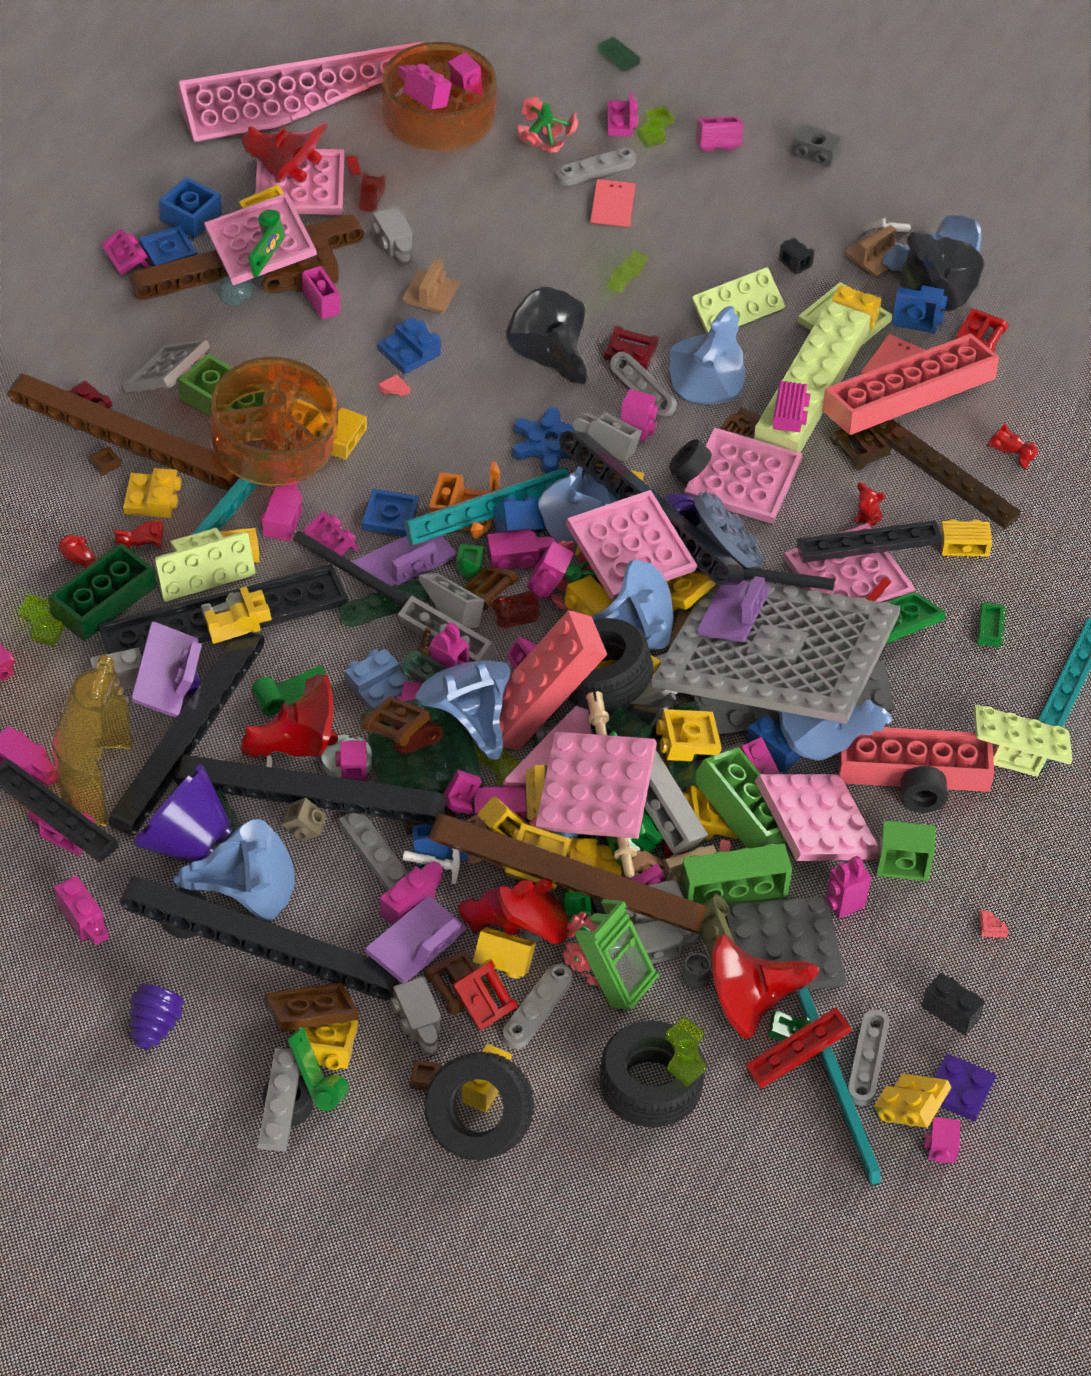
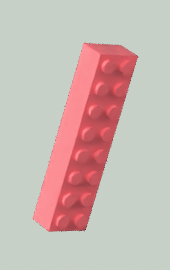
M970 333L825 388L822 411L851 435L996 379L999 356Z

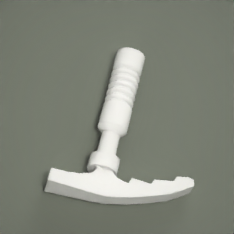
M882 218L864 226L863 234L874 229L883 230L889 225L896 228V232H910L911 226L910 224L893 222L886 224V218Z
M452 849L453 860L445 859V861L436 859L435 856L404 850V861L421 863L423 865H429L431 861L439 862L443 869H451V884H456L460 866L458 850Z

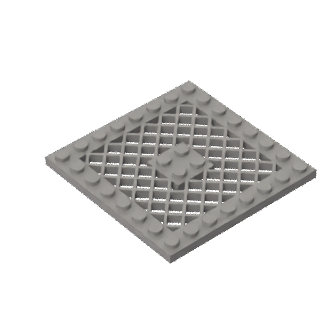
M743 579V581H748V582H752V581H753V580H750V579ZM765 582V584L770 585V592L745 642H733L728 639L709 638L697 634V629L720 586L716 584L707 594L697 600L652 678V687L847 724L900 615V606L892 605L888 602L880 603L864 598H852L841 594H829L818 590H806L795 586H783L773 584L772 582Z

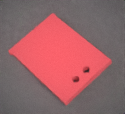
M597 179L590 223L630 227L636 183Z
M889 334L860 373L870 372L925 350Z

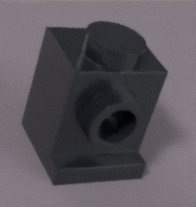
M793 237L781 244L779 261L797 275L813 266L815 250L813 248L807 249L804 244Z

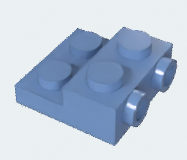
M385 648L381 651L372 650L368 653L366 659L359 663L352 661L344 671L345 684L371 712L389 696L396 699L397 695L402 696L403 683L410 682L399 670L398 661Z

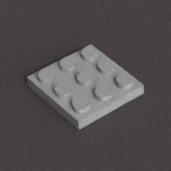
M206 339L165 345L122 384L125 392L136 391L137 393L148 389L153 391L163 387L168 389L176 383V379L179 376L186 374L191 369L190 366L194 362L204 358V353L211 346Z

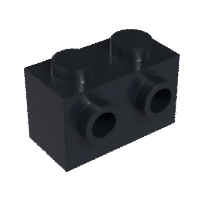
M940 973L925 990L922 1008L966 1036L981 1019L985 1001L976 993L970 992L959 985L955 979Z

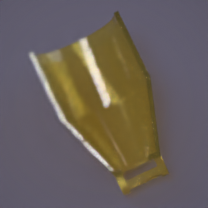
M106 655L99 657L97 668L84 671L73 682L54 726L52 739L58 791L61 798L77 811L89 814L95 819V824L103 826L107 825L108 820L102 770L97 769V759L102 758L101 749L103 748L131 750L133 746L128 699L126 696H123V687H118L120 680L115 671L114 660Z

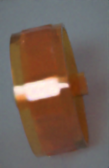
M435 41L420 43L398 52L386 65L382 83L383 117L387 128L404 143L416 148L433 151L456 150L479 141L493 126L497 109L496 74L491 63L474 49L451 42ZM464 52L480 66L483 95L452 84L447 107L432 110L406 93L394 96L404 88L405 80L398 75L399 66L425 64L435 73L442 74L448 81H450L448 61Z
M277 356L259 357L234 366L216 384L210 402L209 433L211 443L219 461L236 476L255 484L268 486L289 485L301 482L316 474L325 466L332 455L335 439L337 438V400L334 390L327 379L316 369L291 358ZM266 392L263 395V406L225 411L235 401L247 395ZM298 397L314 405L327 421L328 426L320 436L316 437L291 415ZM261 440L262 447L271 451L259 450L242 442Z

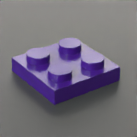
M946 1053L934 1077L948 1080L951 1085V1089L940 1107L975 1122L997 1075Z

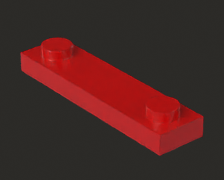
M835 1007L751 1060L745 1066L760 1089L851 1033L852 1029L839 1009Z

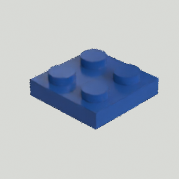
M180 225L139 238V244L148 255V259L153 267L197 255V251Z
M373 489L363 518L362 530L406 536L404 521L415 518L419 505V496Z

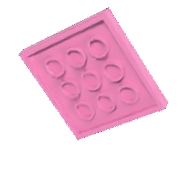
M314 149L321 154L322 160L318 165H315L306 158L298 167L307 174V178L303 182H298L288 176L285 180L278 183L273 174L267 170L264 162L257 157L255 194L278 184L284 194L288 193L298 214L342 215L344 149Z
M288 193L204 223L232 285L255 278L251 271L248 256L262 238L258 217L265 210L270 209L279 212L285 238L259 276L317 255L316 249Z
M714 428L706 444V447L712 453V457L705 469L697 477L689 481L684 494L695 498L700 492L708 491L711 495L715 493L722 500L723 506L728 511L774 524L801 463L803 453Z
M651 490L567 518L566 526L611 600L616 599L619 595L626 567L631 560L638 559L651 563L663 574L666 581L696 570V562Z
M867 523L844 532L859 531L872 528ZM798 548L784 554V560L793 573L835 579L834 591L804 587L806 590H818L823 593L866 599L885 577L892 582L875 602H887L915 591L914 586L888 551L802 563Z
M555 732L536 828L552 832L638 839L657 743L655 739Z
M759 774L756 778L755 783L796 861L851 860L852 857L857 855L861 860L878 859L879 846L839 774Z

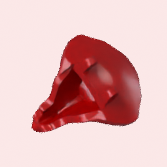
M322 121L316 127L306 132H288L283 127L278 132L270 134L261 133L254 127L249 126L248 131L241 138L242 145L246 153H250L252 157H258L264 162L267 170L273 174L278 183L285 180L288 176L298 182H303L307 178V174L298 167L306 158L315 165L321 162L322 156L314 148L317 146L328 125Z
M317 674L306 679L302 697L288 707L286 702H284L277 716L270 722L262 726L246 727V735H244L241 741L242 753L249 754L253 758H257L260 755L266 757L276 751L295 757H319L323 754L327 745L336 744L338 742L337 733L331 731L333 697L328 675Z
M541 879L535 885L530 880H522L511 889L507 886L488 889L479 901L468 899V901H461L458 905L460 917L470 925L474 934L478 933L486 924H492L502 928L508 935H519L517 929L530 931L557 945L566 940L569 930L567 929L569 920L564 907L549 893L553 888V884L549 879Z
M726 934L717 936L712 950V973L719 1001L728 1021L744 1039L754 1036L762 1017L783 997L807 986L819 974V967L807 961H771L753 957L741 950Z

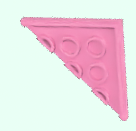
M576 705L503 781V786L526 787L527 769H535V765L545 764L548 766L555 732L592 734L588 719L589 710Z

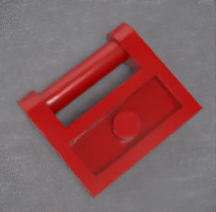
M972 308L955 339L971 333L994 352L996 343L1000 336L1006 332L1009 324L1004 319ZM989 326L993 327L994 331L988 341H982Z
M492 959L485 961L476 969L451 984L477 1031L483 1030L518 1007L517 1002L514 998L511 999L494 970L496 966ZM484 974L502 1003L499 1008H497L480 978Z

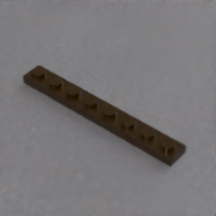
M890 419L872 426L892 449L1002 528L1006 529L1020 518L1021 511L895 420Z

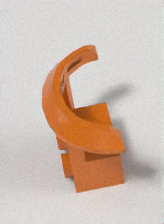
M495 461L491 463L489 491L467 489L464 487L463 475L440 472L430 501L429 513L499 490L500 470ZM493 518L480 523L473 522V525L459 530L471 531L473 539H479L488 531Z

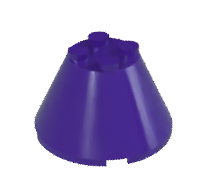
M201 764L197 766L193 776H188L148 821L149 824L134 839L132 844L135 847L192 863L210 856L215 850L213 846L217 842L219 844L223 843L233 831L229 828L231 823L205 767Z

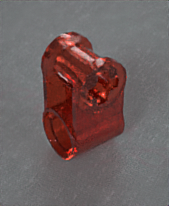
M368 172L363 173L359 186V208L361 210L371 212L377 209L381 196L385 191L386 175L379 177L369 175Z
M531 591L500 596L492 602V608L497 613L496 621L500 628L533 623L540 617L539 596Z
M429 714L430 719L410 737L407 745H398L393 740V748L399 753H410L439 741L443 730L439 725L432 722V717ZM394 726L393 729L399 730L401 728Z

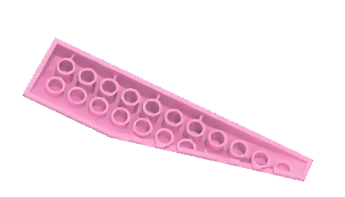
M422 41L179 81L176 93L181 112L193 142H200L245 134L249 126L259 131L279 128L398 76L399 66L425 64L428 62V57Z

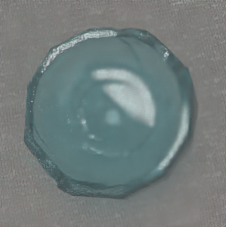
M226 275L220 282L218 296L227 305L240 306L244 299L250 300L254 286L250 279L232 285L228 275Z

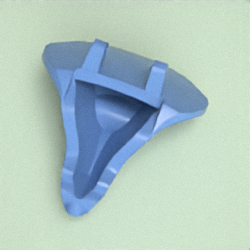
M946 215L936 233L933 232L931 234L936 240L949 237L954 240L964 241L978 251L980 249L981 229L977 220L964 215ZM900 243L896 244L893 249L884 254L882 265H887L892 271L900 270L902 273L903 266L908 257V251H910L909 247Z
M727 306L718 313L711 323V329L708 333L682 340L670 349L669 372L673 390L683 400L691 403L713 405L733 401L742 392L746 372L743 363V352L736 341V334L739 330L737 326L739 318L735 314L733 306Z
M578 465L575 474L571 473L568 477L558 480L542 493L537 507L543 517L546 529L556 540V543L561 541L575 542V555L577 542L566 526L567 518L617 502L619 499L583 467Z
M638 559L629 561L619 595L610 606L591 616L592 619L614 618L624 620L642 631L650 650L663 649L670 641L673 624L672 599L663 574L651 563Z
M487 660L467 662L444 669L427 679L415 695L417 703L448 711L467 728L478 748L485 756L491 760L500 758L503 750V740L499 717L503 692L511 674L508 664Z
M865 700L861 706H855L847 724L779 711L781 730L789 747L797 754L813 760H825L842 752L851 745L857 736L861 734L872 735L874 731H881L886 724L892 722L890 714L870 700Z
M260 819L249 820L242 824L210 856L182 867L173 878L174 883L183 889L215 891L231 896L256 917L264 921L275 919L280 911L285 908L295 886L294 867L289 853L280 837L265 821Z

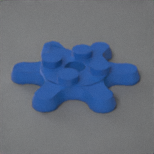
M555 407L548 408L540 422H531L525 418H519L515 421L513 430L517 434L524 436L526 440L517 443L513 447L512 456L520 460L535 456L541 459L543 472L549 473L558 470V462L561 459H572L561 449L559 444L560 436L565 431L576 430H574L573 424H566L560 421V412ZM554 436L556 437V440H546L547 438H554Z

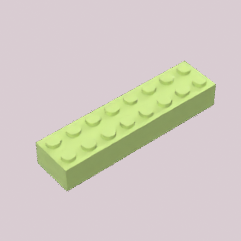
M828 301L782 380L783 382L807 384L806 393H811L809 407H804V411H808L806 425H801L800 432L772 429L777 389L755 426V440L801 453L823 414L825 388L842 381L868 335L871 315Z

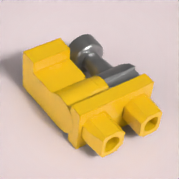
M246 586L239 588L240 592L229 593L225 603L214 607L209 603L201 605L202 614L213 644L247 634L252 630L253 633L261 631L259 623L272 620L262 590L249 593Z

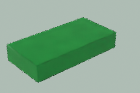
M981 602L977 644L1001 648L1005 605Z

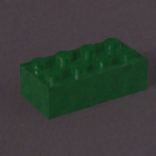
M120 543L48 596L50 614L85 641L98 631V624L112 621L156 588L155 569Z

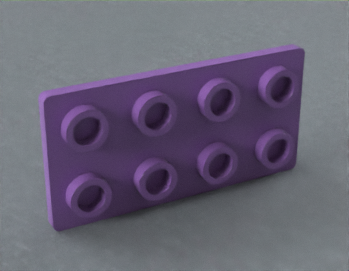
M406 535L352 562L394 588L455 559L457 552L442 535L415 545H409ZM370 588L375 595H380V593Z
M755 576L752 582L742 581L738 585H720L697 629V634L709 638L716 637L733 642H745L770 592V585L765 584V578Z
M152 622L131 701L177 718L180 714L184 695L193 682L202 644L197 643L198 639Z
M427 896L366 947L365 953L401 983L405 984L467 931V926L432 897Z

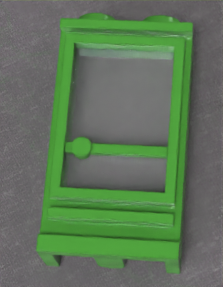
M603 899L601 904L606 914L596 913L590 917L592 924L599 926L594 932L577 930L574 934L610 1007L631 1010L660 975L655 971L625 910L627 907L625 902Z

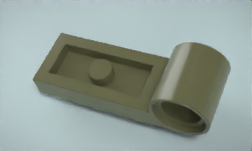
M714 895L702 903V905L707 907L700 927V932L711 961L712 950L717 936L726 934L734 942L725 916L729 914V907L726 901L719 895Z

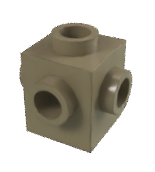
M303 798L288 804L281 825L291 832L295 838L304 842L320 836L324 830L323 825L327 815L307 798Z

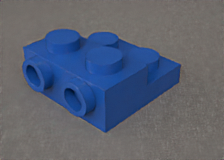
M922 285L921 291L898 287L892 326L935 334L937 325L942 326L944 312H940V310H945L948 297L943 296L944 289Z
M411 317L396 325L394 334L377 342V350L405 375L440 356L441 339L437 333L431 334L427 330L423 320L417 321L414 317Z

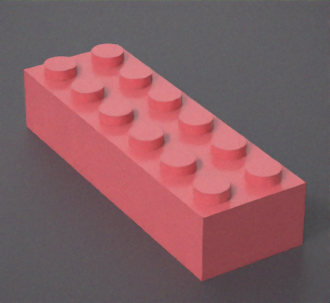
M568 610L510 674L503 692L499 717L503 747L519 751L607 655L591 616Z
M884 727L881 731H874L872 735L861 734L857 736L847 749L838 753V774L845 784L901 787V778L905 772L918 766H931L944 773L947 780V789L990 792L994 777L993 743L977 739L975 732Z

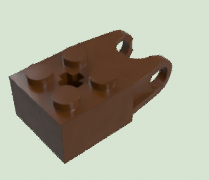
M324 234L310 237L317 255L271 271L262 279L264 290L269 293L295 290L296 293L302 292V273L318 266L323 267L333 284L338 283V261ZM278 279L276 284L267 285L270 281Z

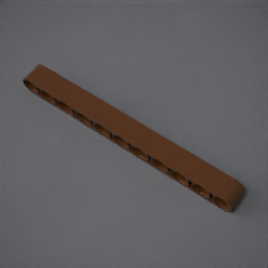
M352 214L304 226L309 237L324 234L332 250L355 244L364 237L361 225ZM213 250L136 271L129 277V283L136 297L143 301L229 277L217 251Z
M20 374L7 391L10 400L18 405L222 490L229 491L243 473L241 465L230 458L27 374Z
M437 813L428 837L429 840L538 879H549L552 884L601 901L603 899L624 901L627 906L626 910L693 933H699L707 907L697 902L444 814Z

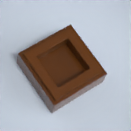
M109 446L89 456V462L102 476L122 466L121 459Z
M414 1060L410 1088L427 1090L432 1077L441 1068V1063Z

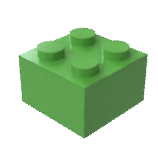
M884 821L879 842L877 876L928 881L935 853L936 826L923 823L913 824L900 821Z

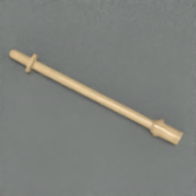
M593 692L589 693L586 696L590 711L589 723L595 726L597 735H607L605 724L609 721V714L605 711L603 694L596 692L595 702ZM617 837L619 849L614 852V858L622 861L625 877L633 878L635 872L632 858L637 855V849L629 846L628 838Z

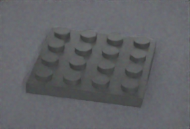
M825 897L727 904L729 914L725 916L726 922L735 944L745 953L771 961H807L819 967V974L815 980L799 990L805 988L844 987L846 985V976L830 906L825 901Z

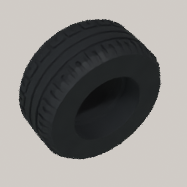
M614 618L596 619L593 621L607 653L601 662L608 660H617V662L605 668L593 669L567 699L573 704L589 710L586 696L593 692L596 702V692H601L603 694L605 711L626 706L636 700L651 682L654 668L647 640L641 630L624 620Z
M642 1021L627 1025L610 1038L602 1054L599 1081L604 1101L621 1119L637 1126L653 1128L677 1123L684 1119L685 1116H688L700 1100L705 1074L704 1058L700 1047L694 1039L677 1026L660 1021ZM657 1062L670 1068L676 1075V1078L666 1085L647 1086L633 1079L628 1070L638 1063Z
M474 1052L450 1060L434 1074L435 1076L432 1077L428 1085L429 1088L426 1090L424 1114H426L427 1126L430 1127V1132L433 1133L434 1139H437V1142L444 1149H447L448 1152L467 1160L490 1159L509 1151L524 1138L534 1115L533 1091H531V1085H529V1080L525 1077L524 1072L522 1073L521 1069L515 1063H512L511 1060L491 1052ZM471 1080H486L495 1086L501 1095L503 1115L500 1122L489 1131H473L465 1126L458 1116L456 1109L458 1091L465 1083Z

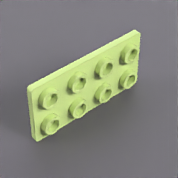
M767 267L694 295L691 298L706 333L710 331V325L718 313L727 306L734 307L735 314L739 318L738 327L785 308L782 297Z
M214 528L170 541L173 553L154 559L162 599L165 602L256 574L249 535L246 531L223 537L218 529Z
M975 705L976 738L996 744L993 750L994 765L1038 777L1047 758L1071 764V743L1067 729L1041 723L1035 719L1023 718L1014 713L998 711L989 706Z

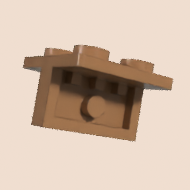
M889 225L883 230L874 232L845 251V255L871 275L877 277L889 269L887 265H882V258L887 251L894 248L897 229Z
M435 258L428 272L417 271L403 296V302L435 312L445 313L459 287V281L445 278L446 271L443 270V260Z

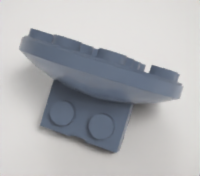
M706 491L700 492L695 496L694 502L701 521L696 527L741 566L746 568L762 567L765 558L755 546L758 544V541L750 532L746 533L743 529L744 522L737 514L732 515L723 506L722 500L715 493L711 495Z

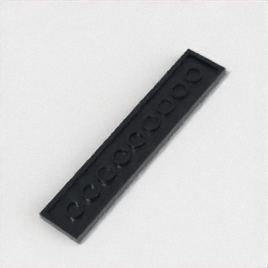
M332 564L247 586L249 593L262 590L265 602L270 610L272 620L259 623L260 628L348 605V598ZM240 589L98 624V631L107 654L139 647L142 656L152 622L196 637L198 639L197 643L211 641L201 605L209 603L214 607L225 603L229 593L240 592Z

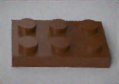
M342 982L265 993L264 1003L280 1032L294 1031L302 1027H320L334 1023L343 1024L348 1021L358 1020L359 1010Z

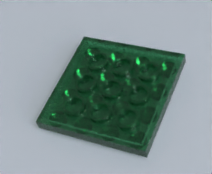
M455 716L429 719L410 737L408 744L405 746L398 745L393 739L376 732H367L375 773L380 784L434 791L444 795L456 771L460 770L479 776L482 782L479 788H484L471 734ZM391 724L386 725L396 730L401 729Z

